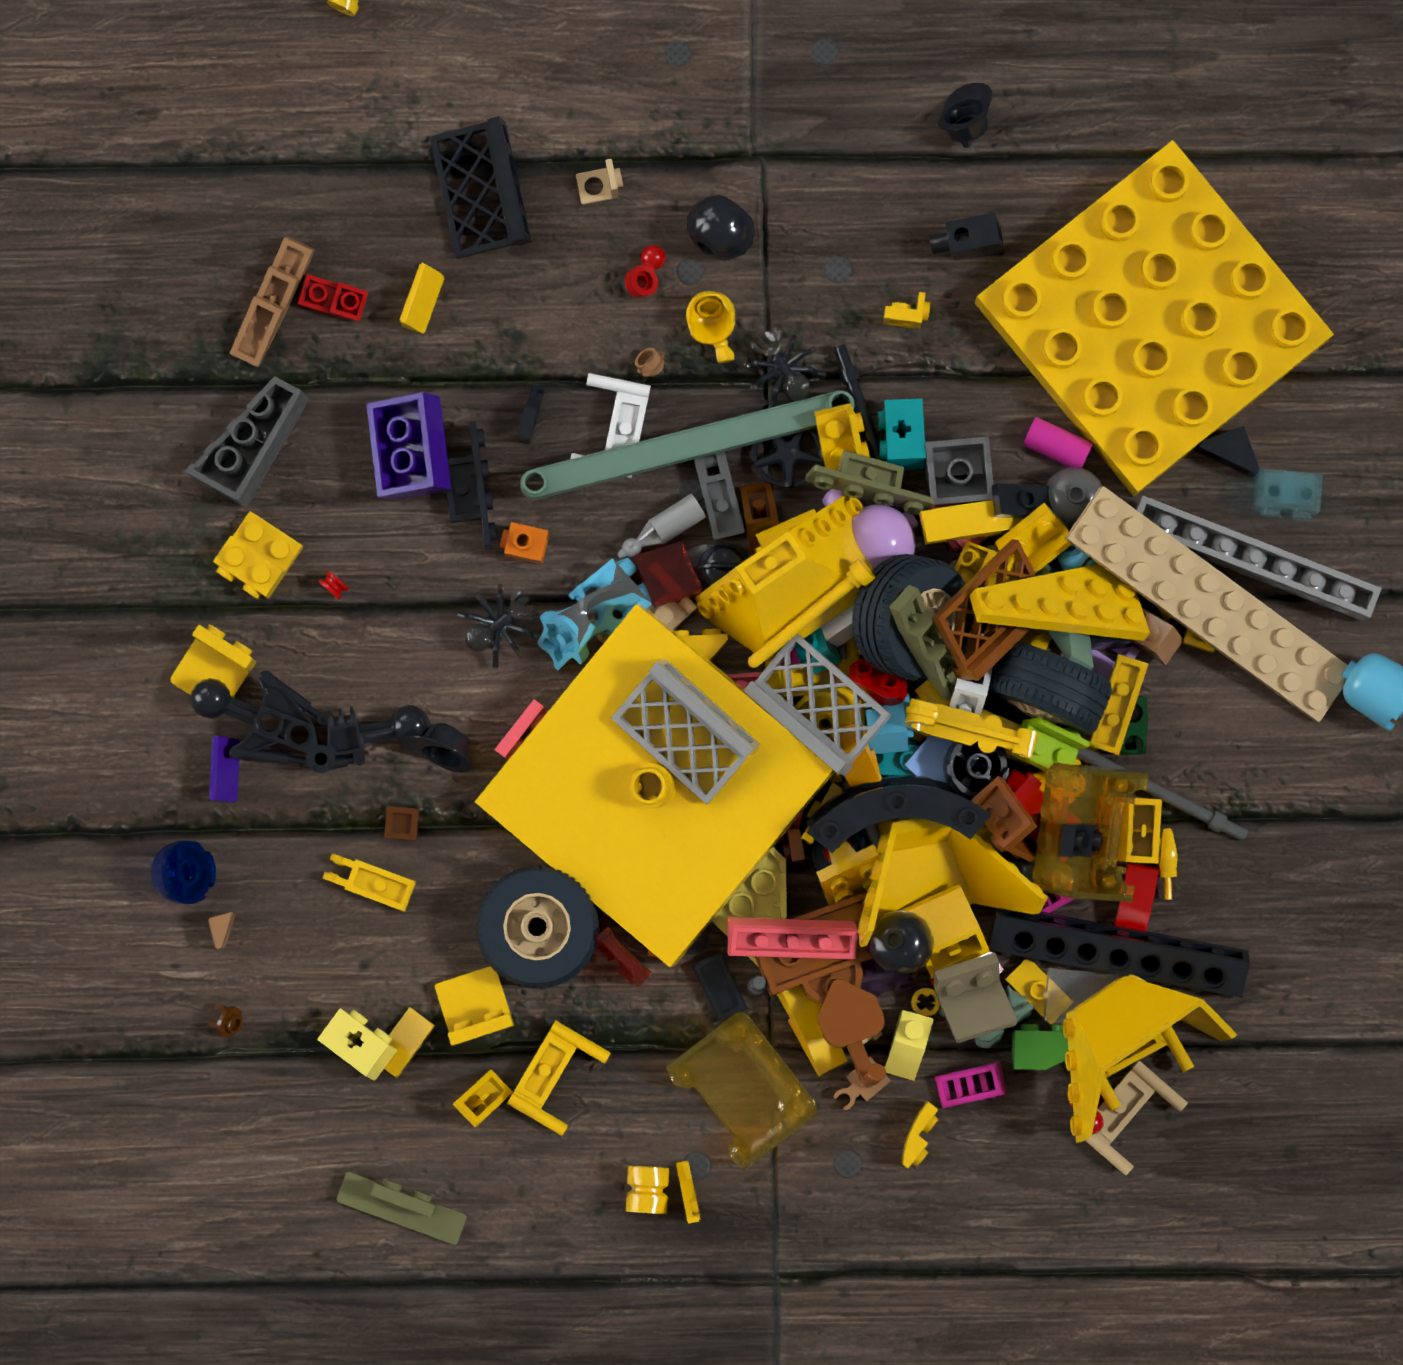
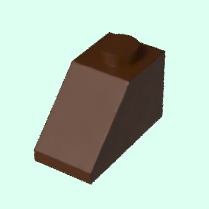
M769 482L739 486L750 554H756L755 548L760 547L756 534L779 524L772 486Z

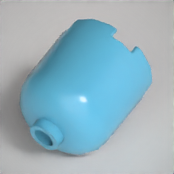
M1369 653L1363 656L1358 663L1351 660L1342 674V677L1347 679L1343 687L1345 701L1352 708L1388 732H1391L1395 726L1394 723L1390 722L1393 718L1397 721L1398 717H1401L1403 714V666L1378 653Z

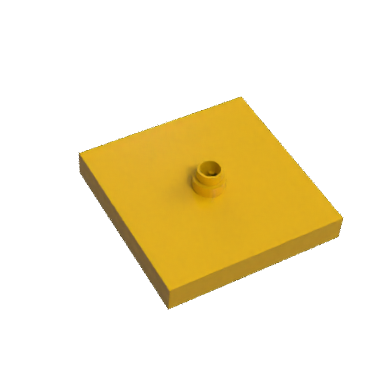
M635 604L475 800V803L554 868V870H561L562 873H567L570 878H575V881L579 882L581 887L587 890L586 893L590 895L591 898L589 899L667 966L672 967L684 956L835 771L746 694L741 686L644 605ZM662 659H666L761 744L708 804L704 803L611 719L649 674V670L654 664ZM652 681L646 688L647 702L663 701L662 688L655 681ZM641 695L637 698V700L634 703L641 702ZM669 695V701H676ZM670 705L671 724L687 723V712L681 705ZM647 706L649 725L665 724L664 706ZM630 707L622 716L632 726L643 725L642 707ZM693 716V722H699V721ZM705 726L694 727L695 745L711 744V733ZM688 727L671 728L673 746H688ZM666 728L649 729L650 742L655 747H667ZM638 730L644 736V731ZM717 738V744H724ZM718 748L719 767L732 766L738 759V756L729 748ZM712 749L695 750L697 768L713 767ZM690 750L673 751L675 765L680 769L691 768ZM661 751L665 756L668 757L667 751ZM719 771L720 778L726 773V771ZM697 772L698 785L708 793L715 785L714 772ZM685 773L692 779L691 773Z

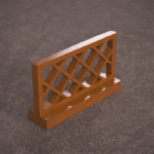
M1011 539L932 617L956 663L951 668L956 678L979 681L1031 629L990 624L989 631L984 636H981L982 623L977 622L974 611L967 610L969 595L977 587L988 586L989 576L993 572L997 573L996 584L1005 583L1006 575L1013 576V581L1036 576L1019 540ZM1012 553L1016 558L1014 572L1007 571L1008 558ZM953 611L957 612L955 631L950 629L945 620ZM966 614L974 615L971 634L964 633ZM963 636L970 638L969 651L965 655L961 650Z

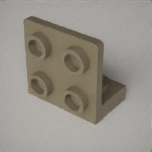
M995 952L934 971L935 994L957 1043L1017 1024V1018L1000 982L999 961Z

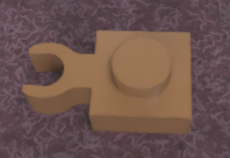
M871 1056L868 1057L871 1065L876 1063ZM854 1069L846 1076L851 1085L848 1088L838 1090L833 1098L836 1099L842 1093L847 1094L850 1097V1101L843 1109L848 1110L854 1105L856 1097L861 1095L867 1102L891 1080L886 1075L878 1084L871 1088H865L861 1084L856 1069Z

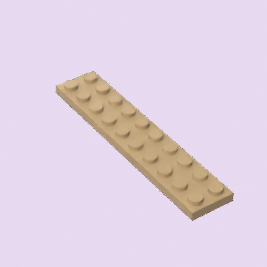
M1104 486L1099 487L1064 538L1313 721H1321L1344 687L1347 679L1343 678L1342 674L1348 666L1346 663Z

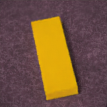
M1121 654L1117 655L1109 679L1112 694L1103 717L1099 720L1100 723L1097 730L1091 735L1089 746L1119 755L1149 663Z

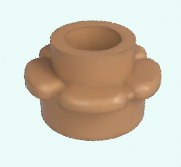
M654 348L644 349L635 359L638 373L644 377L658 375L664 367V354L656 351Z

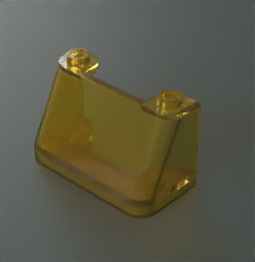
M743 1012L735 1013L666 1067L672 1082L677 1087H683L687 1090L692 1087L697 1089L733 1136L729 1141L728 1152L731 1159L736 1164H739L743 1170L747 1169L799 1130L817 1113V1107L811 1096L754 1022Z

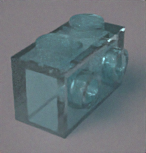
M1259 469L1254 480L1252 511H1261L1260 516L1276 518L1280 517V513L1292 514V519L1311 520V516H1316L1320 512L1323 474Z

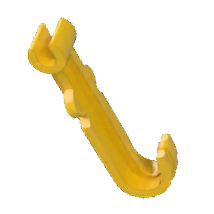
M911 698L909 707H906L905 710L906 719L904 724L916 732L968 746L978 742L979 749L988 754L994 752L997 747L1012 750V754L1032 759L1038 732L1024 728H1018V731L1002 727L1001 719L996 715L986 717L983 722L979 714Z

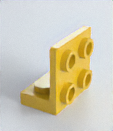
M491 966L435 984V990L449 1031L447 1034L451 1046L515 1026L499 976Z

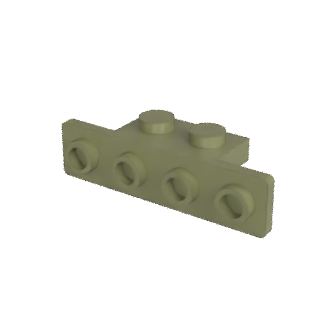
M845 450L840 455L838 471L814 465L806 474L805 481L814 483V486L819 489L839 490L848 497H864L874 500V503L877 505L903 508L906 513L912 515H919L921 511L929 510L934 505V498L901 489L904 467Z
M352 1172L346 1173L337 1196L338 1203L453 1245L458 1243L467 1219L466 1214L431 1202L433 1196L421 1191L414 1190L413 1195L401 1191L402 1185L391 1180L384 1179L383 1183H379Z

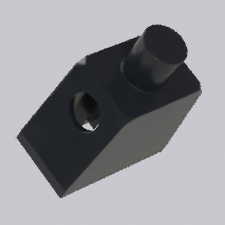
M995 212L947 222V233L930 236L932 253L950 252L954 261L1005 254L1001 224ZM969 236L966 242L959 243L962 237Z

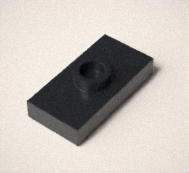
M1005 483L992 485L995 517L1024 519L1043 503L1052 510L1049 501V486Z

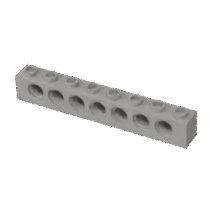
M1142 496L1138 501L1135 510L1202 559L1363 622L1371 618L1382 588L1146 496Z

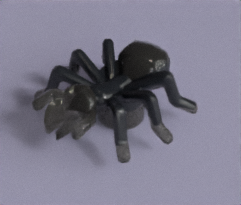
M777 327L773 329L778 337L777 341L772 333L765 332L764 335L767 338V342L760 336H758L757 340L758 345L762 349H759L754 342L750 343L757 354L771 357L772 362L755 360L751 363H744L743 369H753L755 367L775 368L773 371L761 376L756 383L750 386V390L755 391L764 382L774 377L776 383L768 408L775 407L780 387L784 389L785 396L793 402L801 401L808 397L810 391L809 380L800 372L811 373L814 376L823 378L826 377L825 371L816 370L811 366H798L796 364L803 357L817 351L816 347L804 349L788 360L799 336L798 331H794L784 354L779 352L782 335Z
M502 584L498 585V615L494 613L488 602L479 592L475 596L488 613L487 617L473 613H457L458 618L481 622V624H475L468 629L465 642L468 648L474 652H482L493 643L492 667L494 669L498 668L499 644L504 638L510 644L515 654L519 658L523 657V653L508 633L507 628L522 633L534 640H537L539 637L538 634L524 627L512 624L515 619L530 621L539 615L538 612H535L528 617L525 616L534 609V604L524 607L530 601V598L521 597L515 602V599L523 593L521 589L511 596L509 611L504 612V586Z

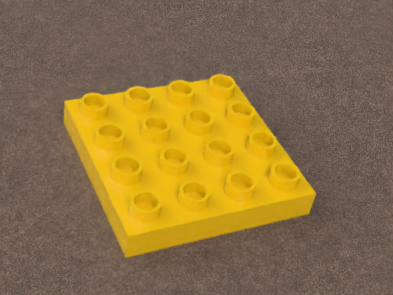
M1173 140L981 292L975 300V305L1086 440L1093 442L1092 447L1133 497L1190 453L1201 441L1206 440L1328 342L1334 335Z

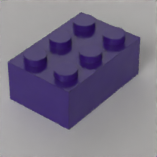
M420 392L367 403L377 497L401 500L451 490L440 396Z

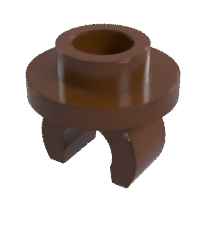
M215 1004L214 1008L221 1011L218 1022L208 1020L207 1024L217 1029L220 1036L229 1038L241 1029L243 1023L242 1012L235 1006L226 1007L221 1004Z

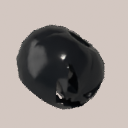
M713 195L703 197L692 206L687 216V232L693 243L702 252L714 259L721 261L733 260L745 255L753 244L755 231L752 218L738 204L725 196Z

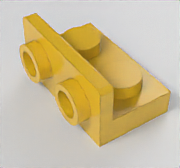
M851 403L814 412L824 466L826 468L838 471L840 455L844 450L870 457L866 441L861 442L859 432L864 431L861 413L855 414Z
M1045 503L995 542L998 549L1001 550L1011 539L1019 540L1035 573L1072 545L1064 539L1069 532L1068 528ZM1012 553L1009 557H1012L1016 560L1014 554Z

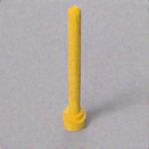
M862 559L856 560L849 566L850 570L846 573L847 577L752 654L748 658V665L752 668L758 667L855 586L857 588L862 585L866 587L875 579L872 570Z

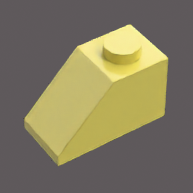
M901 1010L884 1067L886 1073L915 1080L934 1019Z

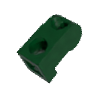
M1138 696L1119 755L1146 754L1148 734L1146 696Z

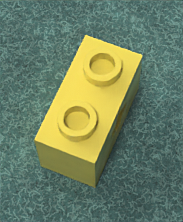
M340 1008L317 1040L364 1076L375 1081L397 1052V1049L389 1044L393 1038L378 1027L373 1032L365 1026L368 1019L354 1009L348 1013ZM358 1037L364 1042L361 1047L355 1042Z

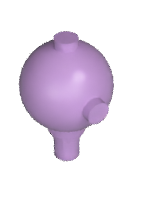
M831 489L824 496L823 504L828 506L845 495L844 492ZM869 505L863 506L861 510H858L860 511L859 514L853 516L852 531L854 539L864 557L873 565V569L889 557L891 558L899 554L914 555L916 540L913 529L918 526L914 515L906 512L901 513L889 506Z

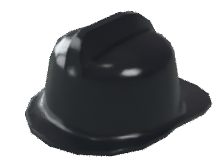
M984 83L966 84L956 89L945 102L938 120V126L940 129L947 131L953 141L961 142L964 148H970L974 139L979 138L987 131L988 109L992 100V90Z
M703 544L693 546L686 550L679 559L677 566L678 579L687 590L700 594L747 560L749 556L739 547L731 545Z
M437 723L430 726L422 737L406 736L400 740L401 746L406 750L429 759L444 769L463 773L471 768V763L466 757L469 744L468 737L446 723Z

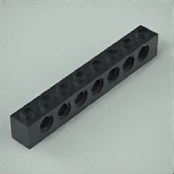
M995 908L989 936V950L994 951L1000 956L1011 957L1017 955L1026 957L1029 961L1036 963L1049 961L1067 969L1081 967L1099 975L1107 973L1118 974L1121 977L1135 975L1141 979L1152 981L1158 986L1167 987L1171 984L1181 986L1187 991L1195 993L1202 990L1213 992L1219 997L1228 999L1233 998V996L1242 998L1250 966L1249 950L1042 911L1038 914H1028ZM1028 932L1032 936L1028 939H1020L1016 934ZM1054 937L1063 940L1059 945H1051L1047 941ZM1086 943L1094 946L1090 951H1083L1079 947ZM1117 949L1126 952L1121 957H1115L1110 953ZM1149 955L1158 958L1152 963H1146L1142 960ZM1180 961H1184L1189 964L1184 969H1178L1174 967V965ZM1212 967H1216L1221 970L1219 973L1215 975H1210L1205 972L1207 969Z

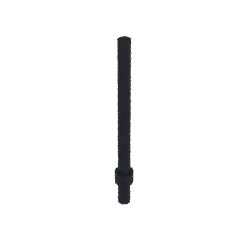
M846 344L836 346L834 351L841 368L839 375L842 384L847 386L849 394L854 399L856 413H861L864 425L863 434L872 458L880 460L879 439L858 382L861 379L856 366L853 367ZM889 506L898 510L901 513H904L903 508Z

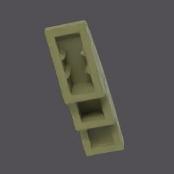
M908 585L889 607L898 630L918 665L940 696L948 701L953 694L957 681L951 669L956 663L932 618L935 613L926 610L919 589Z

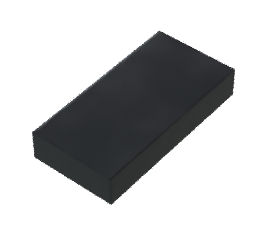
M721 952L691 965L719 1023L748 1009Z

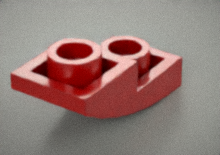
M306 274L296 305L331 316L360 322L368 291L341 282L334 283Z
M1127 862L1114 925L1147 931L1159 868Z

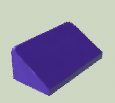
M220 736L212 738L209 799L213 802L235 803L237 801L240 758H231L229 751L234 745L240 743L238 739Z

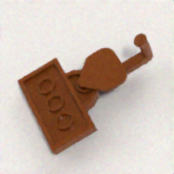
M867 892L793 919L853 921L859 927L858 924ZM859 934L856 959L755 956L762 977L766 981L770 997L800 986L807 998L818 1005H822L817 1021L825 1041L836 1048L847 1046L861 1084L865 1088H871L885 1078L886 1069L881 1064L875 1063L871 1065L862 1040L878 1034L883 1029L885 1020L876 996L860 989L863 977L861 963L872 960L873 957L870 954L868 944L867 946L860 947Z

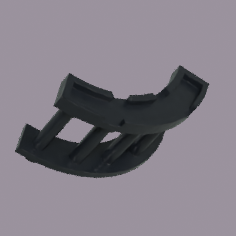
M902 775L882 777L879 782L860 784L834 796L817 809L806 821V824L811 827L807 833L833 853L844 841L858 831L882 821L898 818H917L938 822L951 827L971 840L991 814L978 804L970 801L973 798H967L957 793L948 783L929 777Z

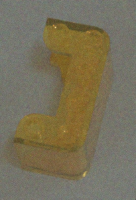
M1053 763L1045 774V789L1041 806L1036 859L1032 873L1035 884L1042 891L1069 898L1132 902L1134 886L1125 884L1121 874L1126 873V868L1116 866L1124 803L1135 804V797H1132V795L1137 790H1147L1149 774L1121 768L1069 763ZM1063 824H1099V832H1103L1101 851H1096V855L1091 858L1060 856Z

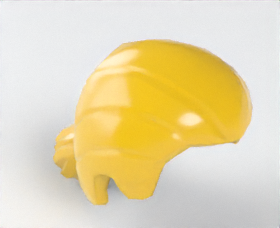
M703 291L698 293L689 302L686 310V321L691 336L700 343L713 345L718 363L733 361L734 353L727 345V338L735 326L733 303L726 295L720 292Z

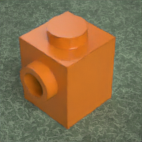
M511 522L510 529L503 530L500 548L505 549V557L543 565L549 531Z

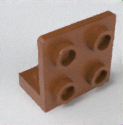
M998 776L970 801L978 804L991 814L983 824V827L991 831L993 836L990 839L1001 852L1006 850L1016 859L1021 857L1032 862L1036 857L1024 841V838L1037 825L1006 781Z

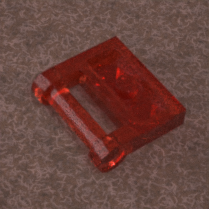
M609 927L605 928L594 939L599 944L596 949L608 962L613 959L621 967L618 972L630 985L635 982L640 987L652 975V972L638 962L614 936L615 933Z

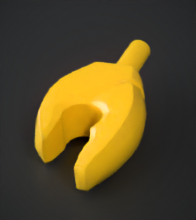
M1170 828L1163 829L1162 838H1160L1159 863L1157 864V868H1159L1158 876L1163 877L1164 900H1172L1171 877H1177V850L1173 832Z

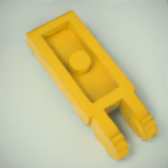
M331 854L329 860L333 861V863L352 868L350 876L346 880L332 872H324L322 879L344 886L345 890L401 911H406L416 881L357 859L352 861L342 856Z

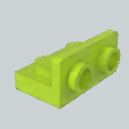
M1040 717L1025 719L1022 722L1021 728L1038 732L1032 759L1019 757L1014 754L1012 756L1061 780L1070 779L1078 751L1088 749L1090 742L1081 738L1080 732L1071 728H1061L1055 725V722L1047 721Z

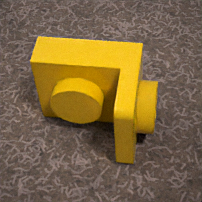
M919 292L916 310L910 309L911 305L899 302L892 303V306H885L883 325L920 329L922 320L928 321L930 302H925L926 293Z

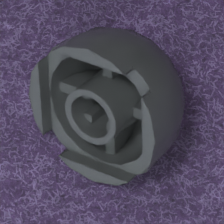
M1067 467L1059 470L1045 484V486H1049V501L1052 510L1064 522L1068 530L1073 527L1094 494L1102 486L1100 480L1092 472L1081 467Z

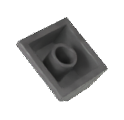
M989 437L925 442L926 481L929 497L934 498L933 506L993 500L992 485L994 484Z

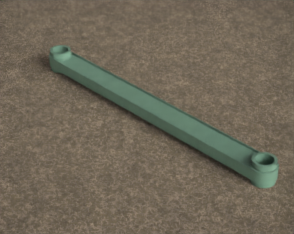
M834 391L531 469L525 472L521 478V491L527 498L538 500L817 428L814 416L815 411L832 408V403L836 400H842L847 404L851 403L854 410V399L846 391ZM537 478L542 481L543 487L538 491L529 490L526 486L527 481Z

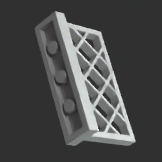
M799 634L788 641L756 681H751L743 690L835 772L845 776L853 768L852 763L892 716V714ZM797 644H800L806 650L807 664L791 665L790 652ZM812 656L815 657L819 662L813 663ZM783 661L785 662V666H779ZM825 666L830 672V684L814 686L813 668ZM807 668L808 686L792 688L791 670ZM775 671H785V689L774 690L766 681ZM836 676H837L843 683H836ZM849 687L852 689L854 705L838 706L836 688ZM831 689L832 707L816 708L814 690ZM809 691L810 709L797 710L793 706L792 692ZM787 693V700L780 694ZM859 696L867 703L860 704ZM872 707L881 715L872 726L861 727V708ZM854 709L855 727L839 729L838 711ZM832 711L833 729L821 731L817 727L816 713ZM803 714H810V720ZM862 731H867V733L862 737ZM856 732L857 745L848 754L840 747L839 733ZM834 734V741L827 735Z
M666 659L657 661L649 670V674L611 717L613 721L706 804L710 803L746 759L761 745ZM652 681H655L662 688L663 701L647 702L646 688ZM641 695V702L634 703L637 700V698ZM669 695L676 701H669ZM670 705H681L686 709L687 723L671 724ZM647 706H664L665 724L649 725ZM630 707H642L643 725L632 726L622 716ZM693 716H694L699 722H693ZM705 726L711 733V744L695 745L694 727ZM688 727L689 745L673 746L671 728ZM666 728L667 747H655L650 742L649 729ZM638 730H643L644 736ZM717 738L724 744H717ZM718 748H729L738 756V759L732 766L719 767ZM712 749L713 767L697 768L695 750ZM690 750L691 768L680 769L675 765L673 751ZM661 751H667L668 757L665 756ZM719 771H726V773L720 778ZM697 772H714L715 785L708 793L698 785ZM685 773H691L692 779Z

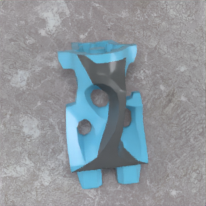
M624 558L618 562L611 559L587 580L578 585L569 594L572 600L576 599L578 601L573 606L557 612L548 611L540 616L544 629L537 644L551 656L554 667L557 670H560L572 658L580 665L585 662L589 655L587 643L595 636L603 633L610 636L635 604H642L647 609L652 605L650 600L657 591L649 581L645 580L638 586L632 581L630 577L637 570L629 558ZM590 588L597 589L596 591L586 596V591ZM589 610L597 612L596 623H591L588 620L587 613ZM618 610L622 612L623 617L616 619L613 617L612 612Z

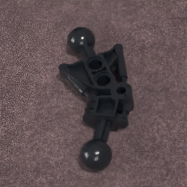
M263 670L259 675L263 689L260 707L232 697L227 686L220 680L213 678L203 679L198 682L192 689L190 696L192 708L204 718L213 719L225 714L253 725L246 739L230 749L229 755L231 758L288 765V762L304 764L317 773H325L329 770L348 767L350 763L361 766L366 760L364 744L395 738L400 743V740L406 736L422 737L430 727L428 715L421 708L414 705H405L398 708L390 720L360 725L353 706H350V715H345L340 708L339 717L334 718L331 711L320 713L311 706L312 703L274 676L270 670ZM306 711L314 716L320 725H328V743L319 741L316 723ZM270 713L277 716L279 720V727L277 729L267 730L264 728L262 717L265 714ZM298 725L306 727L309 732V738L304 742L296 741L291 733L293 727ZM282 743L307 753V757L289 755L290 752L264 748ZM318 753L326 754L327 761H318L316 755Z

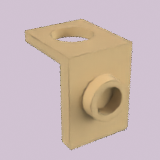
M612 159L605 160L606 168L576 174L582 205L619 198L618 187H623L620 168H613ZM590 178H598L603 183V190L598 195H590L585 190V183Z

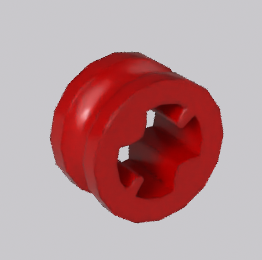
M327 570L326 578L320 579L318 583L336 599L340 600L342 598L341 593L348 591L350 588L332 572Z

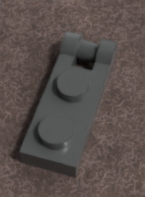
M725 451L693 459L714 542L745 534ZM718 466L720 474L708 477L706 469Z

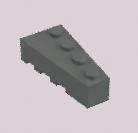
M274 376L246 406L247 409L236 420L233 419L226 427L227 430L203 451L204 454L195 464L192 463L184 472L194 480L247 508L310 399L301 390Z

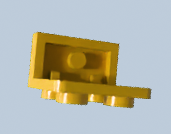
M211 624L207 628L198 625L192 634L196 639L171 676L172 684L191 695L192 689L201 680L208 678L218 679L230 690V695L235 697L257 662L250 657L252 650L238 641L234 645L223 640L225 633Z

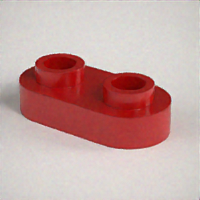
M859 659L849 667V678L874 700L884 705L894 706L906 699L907 682L905 678L876 670L865 659Z

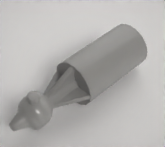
M689 494L648 520L638 538L625 540L622 549L617 555L619 558L626 556L635 557L640 553L641 547L665 544L706 518V515L695 497Z

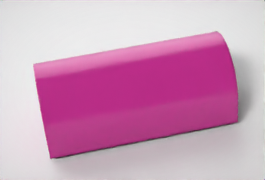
M1035 417L1023 443V447L1064 466L1083 468L1093 446V442L1038 417Z

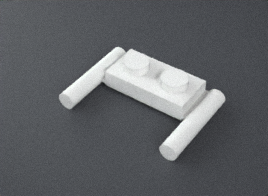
M589 373L587 386L617 392L605 450L639 442L651 386ZM572 453L571 459L582 457L585 455Z

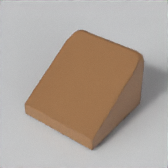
M233 912L211 917L208 920L214 946L218 950L226 948L235 917Z

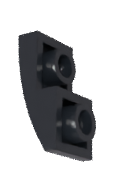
M1063 824L1060 856L1070 858L1076 856L1091 858L1095 856L1096 851H1101L1103 843V832H1099V824Z

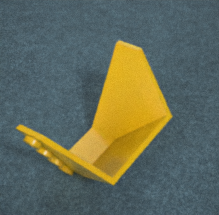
M843 495L735 567L695 597L701 615L709 619L715 627L721 629L726 634L728 633L730 637L755 653L847 577L846 573L850 570L849 566L856 560L862 559L873 570V565L864 557L857 546L852 531L853 516L859 514L860 511L858 510L863 508L861 502L857 498ZM855 586L798 634L806 638L854 605L859 588ZM782 646L778 651L771 655L766 661H772L784 646Z
M926 819L894 822L891 824L887 834H881L876 852L880 853L879 860H875L871 871L870 879H872V882L868 888L858 924L860 947L867 946L874 931L876 920L884 914L902 910L957 884H960L969 905L978 904L1028 914L1040 913L1048 897L1037 884L1031 883L1022 875L1013 863L1008 862L996 852L991 843L983 840L977 834L970 840L949 826Z
M1135 975L1118 978L1067 1012L1066 1019L1063 1020V1035L1065 1038H1068L1069 1050L1065 1054V1064L1071 1075V1084L1068 1085V1099L1070 1103H1073L1074 1116L1070 1120L1072 1135L1076 1137V1143L1086 1141L1092 1137L1105 1071L1164 1030L1181 1020L1221 1042L1233 1039L1237 1034L1203 999L1148 983Z

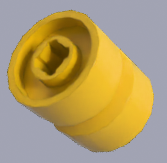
M628 1166L627 1184L632 1187V1191L628 1192L626 1197L627 1212L667 1214L668 1196L663 1193V1189L668 1186L669 1168Z

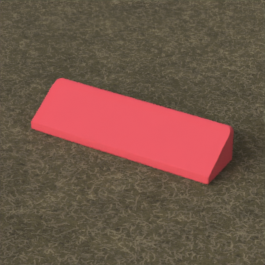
M728 918V956L856 959L858 927L853 921Z

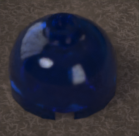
M176 841L165 845L155 855L151 864L150 877L153 887L162 898L175 904H195L204 900L206 897L204 895L208 892L209 887H213L216 881V865L212 854L209 851H205L200 846L202 844L197 841Z

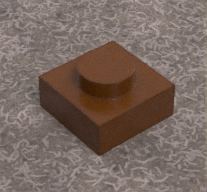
M387 806L384 838L417 841L420 809Z
M800 828L787 830L788 839L782 840L785 859L791 858L792 867L804 866L805 857Z

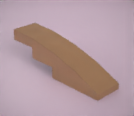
M288 236L284 237L273 265L268 268L258 294L253 297L229 354L254 366H260L290 307L315 249Z

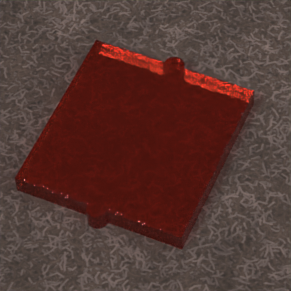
M682 541L664 547L657 545L654 550L634 556V561L654 608L674 601L680 603L683 598L703 591Z

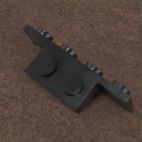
M471 421L469 426L473 456L448 459L451 490L446 492L450 522L459 523L482 520L486 550H492V541L498 540L495 522L489 523L488 510H494L492 493L491 491H485L484 479L490 478L488 461L481 460L480 448L486 447L483 428L477 429L476 421Z

